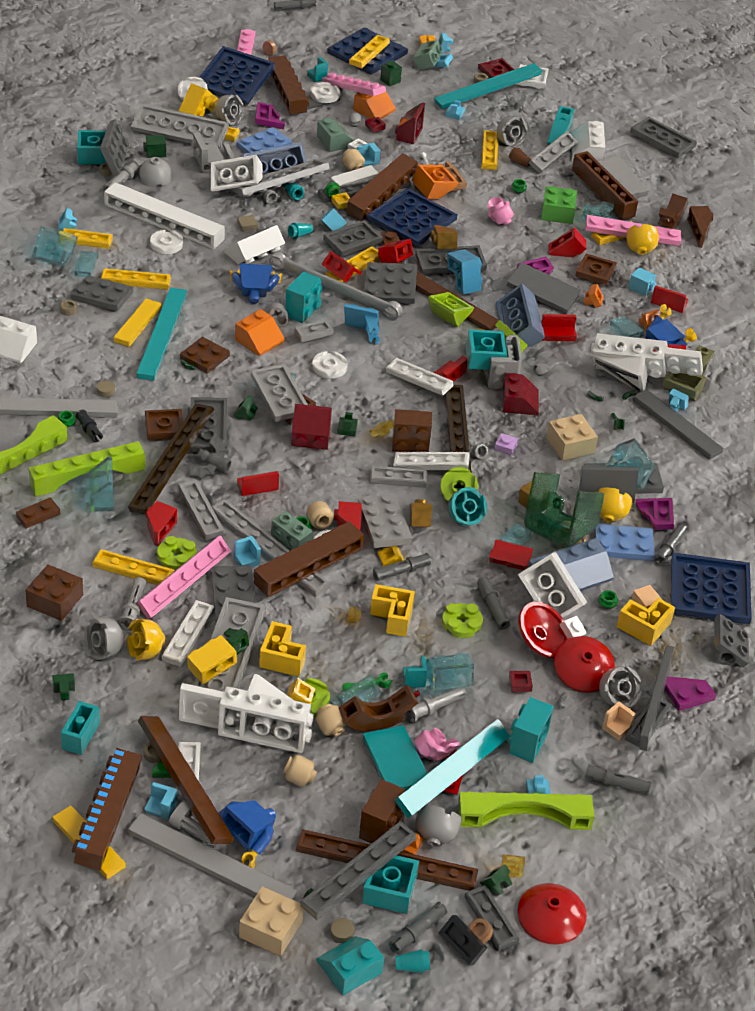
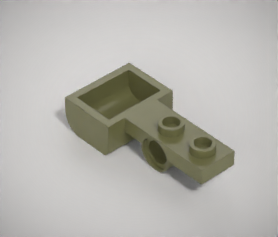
M698 345L695 351H701L702 376H690L684 373L673 374L669 372L664 378L662 388L669 391L675 389L688 395L689 399L697 400L706 382V377L703 375L715 352Z

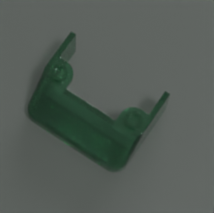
M534 472L524 517L526 529L562 547H572L597 527L604 493L578 491L573 515L571 516L562 512L565 503L563 497L557 493L560 474Z

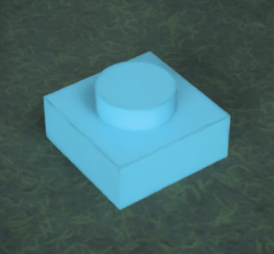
M452 54L441 55L434 67H447L453 59Z

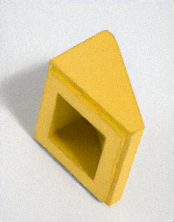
M388 546L377 552L383 567L404 560L397 546Z
M297 678L290 684L287 696L294 701L311 704L315 688Z

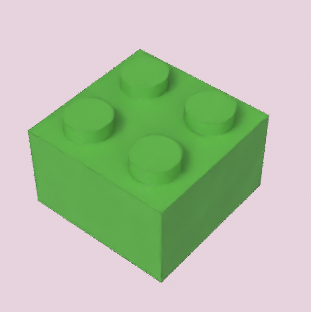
M545 186L541 220L573 224L577 190Z

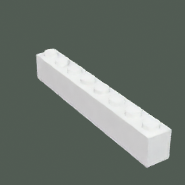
M116 182L104 191V203L106 206L167 231L173 230L178 232L182 237L211 249H215L225 239V226Z

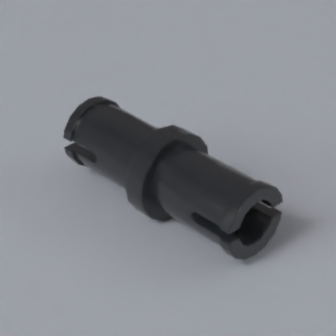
M79 410L82 416L77 412L76 418L81 423L83 431L88 433L93 442H99L96 435L102 439L103 434L97 428L95 420L89 417L86 410Z

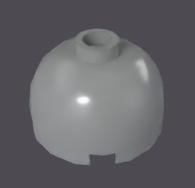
M232 94L220 97L215 104L216 118L219 121L228 122L231 126L239 124L244 113L241 112V107H243L241 98L238 95Z
M507 116L499 122L497 136L503 144L517 147L525 140L524 135L525 132L527 133V124L524 119L518 116Z
M158 157L147 159L140 167L141 183L148 187H156V185L162 184V187L166 186L171 181L170 166L166 161Z
M108 617L90 619L88 621L91 622L90 626L85 628V641L87 648L95 652L92 655L93 658L100 660L116 655L121 649L124 639V632L115 620Z
M619 666L611 668L603 674L600 680V695L612 707L617 702H621L626 707H632L638 702L642 693L639 685L641 679L637 672L630 667Z
M423 806L417 811L415 825L419 835L427 840V844L440 846V843H448L458 834L462 821L461 816L453 811L451 815L444 813L445 809L441 807Z

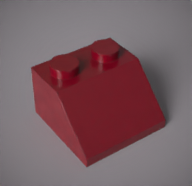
M424 102L407 111L405 116L401 117L400 124L396 125L395 128L396 140L410 144L415 143L423 129Z
M505 373L503 412L539 415V389L523 374Z
M295 404L291 446L328 450L332 408Z

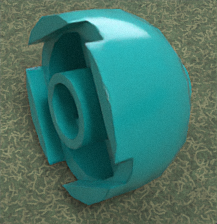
M466 487L459 489L451 496L448 502V511L450 517L457 524L471 526L478 524L487 513L488 505L484 495H481L477 489Z

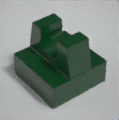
M247 395L238 405L233 416L239 420L243 417L251 421L255 416L254 413L258 410L252 403L254 398Z
M345 412V418L340 417L337 430L338 435L356 436L358 419H352L353 413Z
M229 628L224 632V635L228 638L226 640L236 650L237 655L249 646L248 633L243 628H240L238 631Z
M74 673L52 675L53 692L60 693L61 701L69 700V692L75 691Z
M506 865L497 867L480 881V884L482 886L486 885L490 891L499 896L504 892L500 887V883L505 888L513 884L508 875L511 871Z

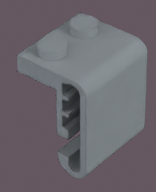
M200 132L193 133L191 146L202 172H211V162L235 158L228 143L223 142L224 150H219L216 143L205 144Z
M510 335L506 338L507 357H491L487 383L488 389H503L505 373L520 374L522 353L518 336Z

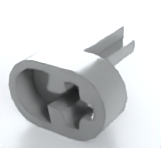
M279 297L269 307V315L274 318L278 327H284L288 323V313L285 309L284 299H279Z
M183 800L170 816L169 824L178 830L183 828L206 844L211 843L199 822L192 819L194 814L186 800Z

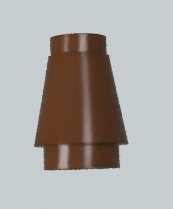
M514 147L509 154L511 161L529 167L531 158L520 148Z

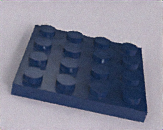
M364 27L328 47L327 53L349 64L351 57L376 35L380 34ZM390 39V44L362 69L356 68L373 75L381 70V64L392 60L396 61L407 55L408 48Z
M222 46L199 78L206 82L208 91L220 97L228 94L238 95L242 103L248 105L274 70L275 63Z
M407 188L367 214V220L389 232H396L399 238L404 240L411 239L412 245L418 247L431 238V230H434V225L447 227L457 220L458 214Z
M672 552L671 605L675 607L674 614L713 620L714 617L721 614L732 622L750 624L752 620L750 562Z

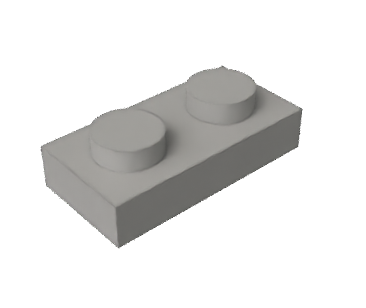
M325 319L295 326L294 332L301 342L333 335L334 329L328 320Z

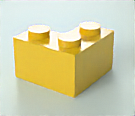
M191 83L179 108V112L203 117L205 110L213 112L219 98L207 89Z
M375 584L371 599L370 615L388 618L386 633L407 636L415 591Z
M657 598L647 609L630 599L620 610L616 627L652 646L671 624L675 607Z
M274 621L271 622L260 649V668L300 677L305 664L306 645L291 642L292 626Z

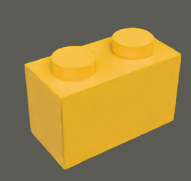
M222 635L209 640L204 646L193 650L187 656L188 669L202 684L207 683L237 663L236 650Z

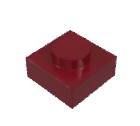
M379 117L365 120V126L372 133L386 129V124Z
M530 671L509 672L511 692H532L533 684Z

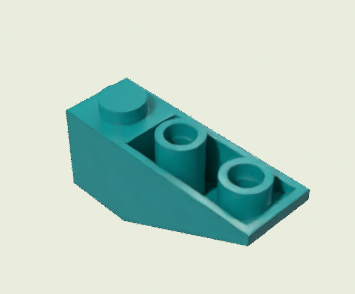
M560 106L547 144L550 145L565 132L570 131L575 109Z

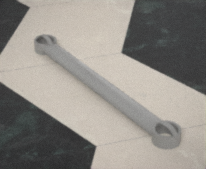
M276 252L269 259L273 269L278 271L284 269L297 276L303 271L321 278V286L384 312L387 318L391 320H396L403 312L401 305L396 301L387 302L290 261L281 252ZM390 307L394 308L396 313H393L390 310Z

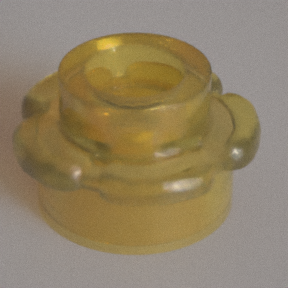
M357 605L356 607H349L347 622L355 625V622H359L361 617V610H358Z

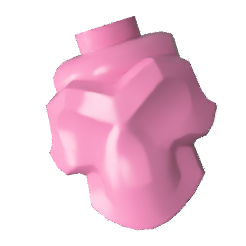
M493 197L488 201V217L492 221L504 226L512 221L511 218L514 213L510 207V202L503 201L501 197Z
M434 728L432 731L424 730L414 739L415 749L421 759L433 760L434 762L441 760L460 746L458 740L454 738L446 741L444 734L437 728Z

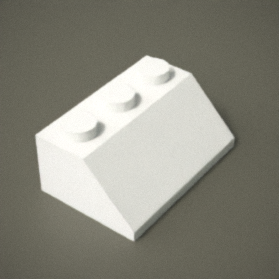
M588 121L571 133L578 141L572 147V161L574 154L588 151L597 161L603 160L605 153L603 122Z
M257 155L211 162V191L255 185L263 178L262 163Z
M276 225L223 249V251L237 264L242 262L248 264L255 261L254 257L256 256L260 259L268 255L267 252L270 250L272 253L280 250V246L285 244V241Z
M0 316V358L21 364L37 344L36 326Z
M553 552L518 574L534 601L551 606L562 618L587 603L556 552Z

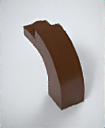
M672 193L667 208H660L658 225L676 229L688 206V198Z
M405 685L383 701L367 703L354 696L338 708L345 724L358 731L371 732L386 729L406 719L404 713L416 706L418 702L411 687Z

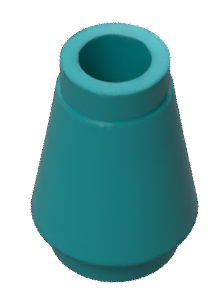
M286 182L285 188L291 199L300 200L304 196L303 187L294 182Z
M293 222L288 226V235L294 239L313 232L312 224Z
M420 949L396 956V969L425 973V971L430 970L429 951Z

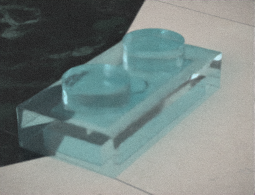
M514 523L500 540L523 546L531 537L532 531Z

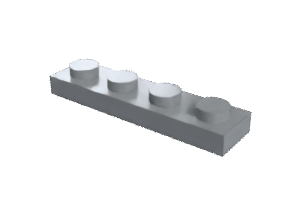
M567 131L532 158L529 164L540 174L574 147L578 141Z
M193 480L179 484V491L205 540L213 539L220 535L224 536V529L198 481Z

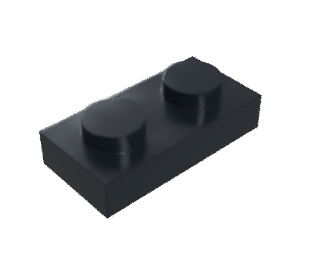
M452 915L438 932L468 965H474L488 948L457 915Z

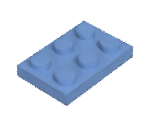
M272 127L237 141L236 147L246 154L292 145V141Z
M595 524V538L605 548L608 557L654 560L652 528Z

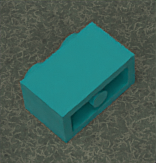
M82 701L77 703L61 731L63 750L83 755L100 725L98 706Z

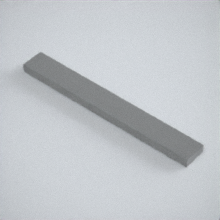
M0 397V414L59 416L60 412L67 410L71 411L74 416H76L77 412L82 416L79 410L84 409L89 417H117L118 400Z
M226 499L212 506L217 518L241 538L253 536L261 548V554L270 561L290 551ZM315 573L297 582L315 597L328 590L331 584L319 573Z
M141 813L128 829V834L256 897L262 886L292 900L297 896V890Z

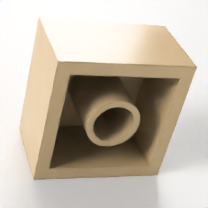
M582 414L549 421L546 438L562 461L595 453L598 436Z
M262 886L240 920L239 938L278 956H282L303 921L304 909L300 906L299 902Z

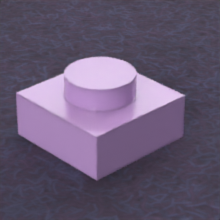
M501 433L495 443L494 450L512 455L517 446L518 438Z

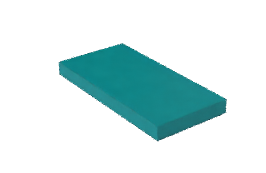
M404 725L363 733L364 743L381 779L408 790L428 774Z

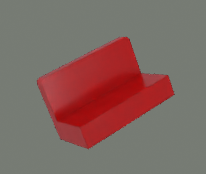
M332 251L329 252L321 264L346 283L354 272L359 275L362 274L361 271Z
M655 286L651 303L659 306L666 304L667 308L670 307L671 310L683 313L687 306L688 298L684 294Z
M543 314L541 323L545 338L542 341H576V315Z
M461 356L455 362L450 360L434 373L454 382L467 372V357Z
M274 471L237 478V485L241 495L247 496L279 490V472Z
M495 540L493 550L490 552L489 561L524 571L528 568L533 549Z

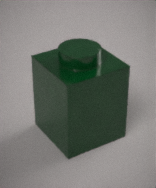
M393 60L381 64L380 80L389 87L400 83L402 67Z
M165 135L146 136V142H143V151L147 153V158L166 157Z

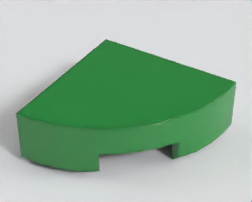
M162 761L153 767L152 778H172Z

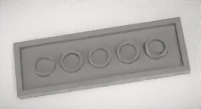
M142 103L131 125L132 131L154 136L165 135V138L190 144L193 139V133L200 132L205 144L216 143L219 149L229 128L228 122Z
M314 159L262 175L263 178L258 184L231 188V191L244 195V197L251 196L253 192H264L269 187H280L285 182L293 183L298 178L306 179L314 173L316 175L323 174L324 170L330 169L329 163Z
M226 597L211 639H215L220 635L228 639L224 635L227 629L232 628L238 631L240 628H243L248 633L249 646L237 655V663L205 684H202L196 678L194 686L225 692L226 687L239 688L266 611V605Z

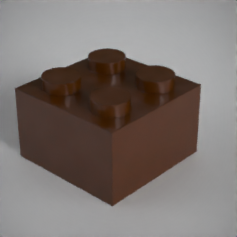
M395 409L392 451L429 452L432 412Z
M47 564L25 590L27 607L62 621L84 595L83 578Z
M383 779L380 780L362 809L359 839L372 844L399 821L403 822L405 814L397 805L395 799L403 794L406 789Z

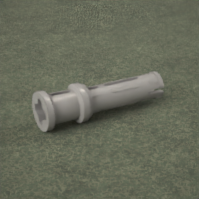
M133 159L129 162V165L122 167L120 174L103 186L104 191L115 182L122 184L126 180L132 179L134 174L140 172V162Z
M141 577L134 579L128 602L123 605V614L118 620V625L126 631L132 630L128 629V627L140 614V608L136 602L142 598L146 586V580Z
M460 685L435 697H424L420 699L416 706L406 712L407 718L414 723L422 716H430L434 713V710L466 698V694H463L466 691Z

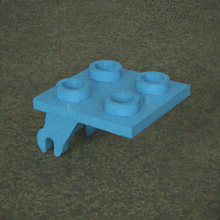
M344 304L345 325L366 329L370 344L375 339V345L380 342L378 336L379 311L373 308L359 307L355 304Z

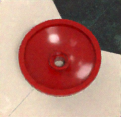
M531 602L521 609L518 617L519 630L525 643L535 653L546 658H554L560 644L568 639L559 625L564 622V619L551 606L542 602Z
M575 636L565 640L560 644L554 656V669L559 679L569 688L583 693L599 691V683L603 674L609 669L615 668L614 657L607 646L599 640L588 636Z
M554 883L535 885L521 896L518 903L517 915L520 925L528 935L540 942L554 945L565 944L576 939L585 927L587 919L585 905L575 892L565 886Z

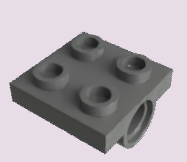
M721 614L714 617V647L717 649V661L722 665L737 663L741 667H745L749 664L748 633Z

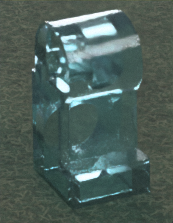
M603 201L601 204L594 206L590 204L584 205L582 217L586 219L587 215L611 219L614 204L609 201Z

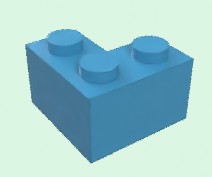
M465 249L447 253L448 269L455 273L456 290L462 294L482 290V262L480 258Z

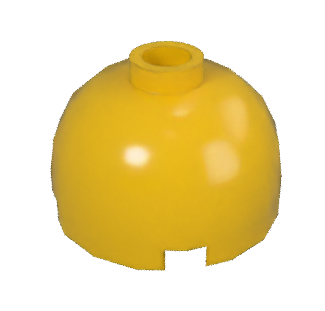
M642 224V227L631 226L627 230L626 235L627 245L630 250L640 255L652 252L659 241L657 228L648 224Z
M606 487L600 488L598 493L597 491L595 492L593 506L596 514L603 521L613 523L624 519L628 515L633 501L629 494L625 493L622 495L619 493V489Z
M148 619L133 620L128 629H132L131 636H127L129 654L131 657H136V661L150 660L161 651L165 643V635L154 621Z

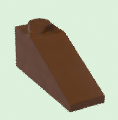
M690 206L687 220L699 248H702L710 228V223L713 221V213L710 211L709 206Z

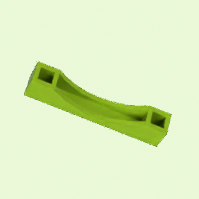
M54 415L38 422L36 429L25 441L15 447L0 451V475L68 441L67 426Z
M137 441L28 467L30 486L35 497L53 493L69 480L93 471L114 470L126 474L145 470V452L140 442Z
M468 791L460 792L458 800V815L462 818L460 827H483L490 821L500 817L529 814L551 819L571 830H591L595 817L592 795Z

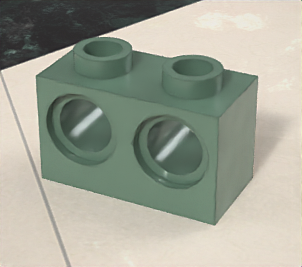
M438 40L422 43L413 57L418 70L434 67L443 53L442 46L439 45Z
M286 511L274 518L271 523V536L288 550L295 549L313 540V531Z

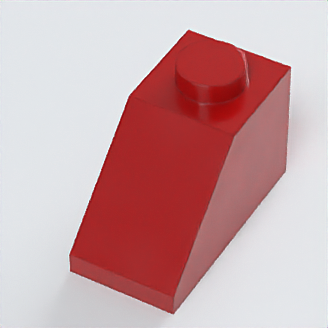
M575 227L548 244V253L551 256L574 258L586 250V239Z
M411 239L388 243L378 247L380 263H398L414 255Z
M156 501L146 512L147 527L155 546H159L177 523V508Z
M339 501L338 509H334V520L337 521V527L350 521L360 530L362 503Z

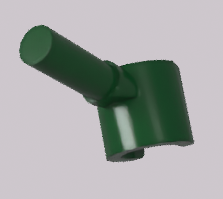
M612 413L611 417L614 420L613 429L624 430L625 420L619 419L615 413Z

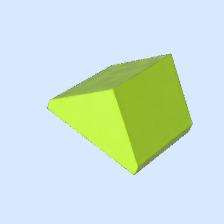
M449 292L428 296L432 312L457 328L474 309V307Z

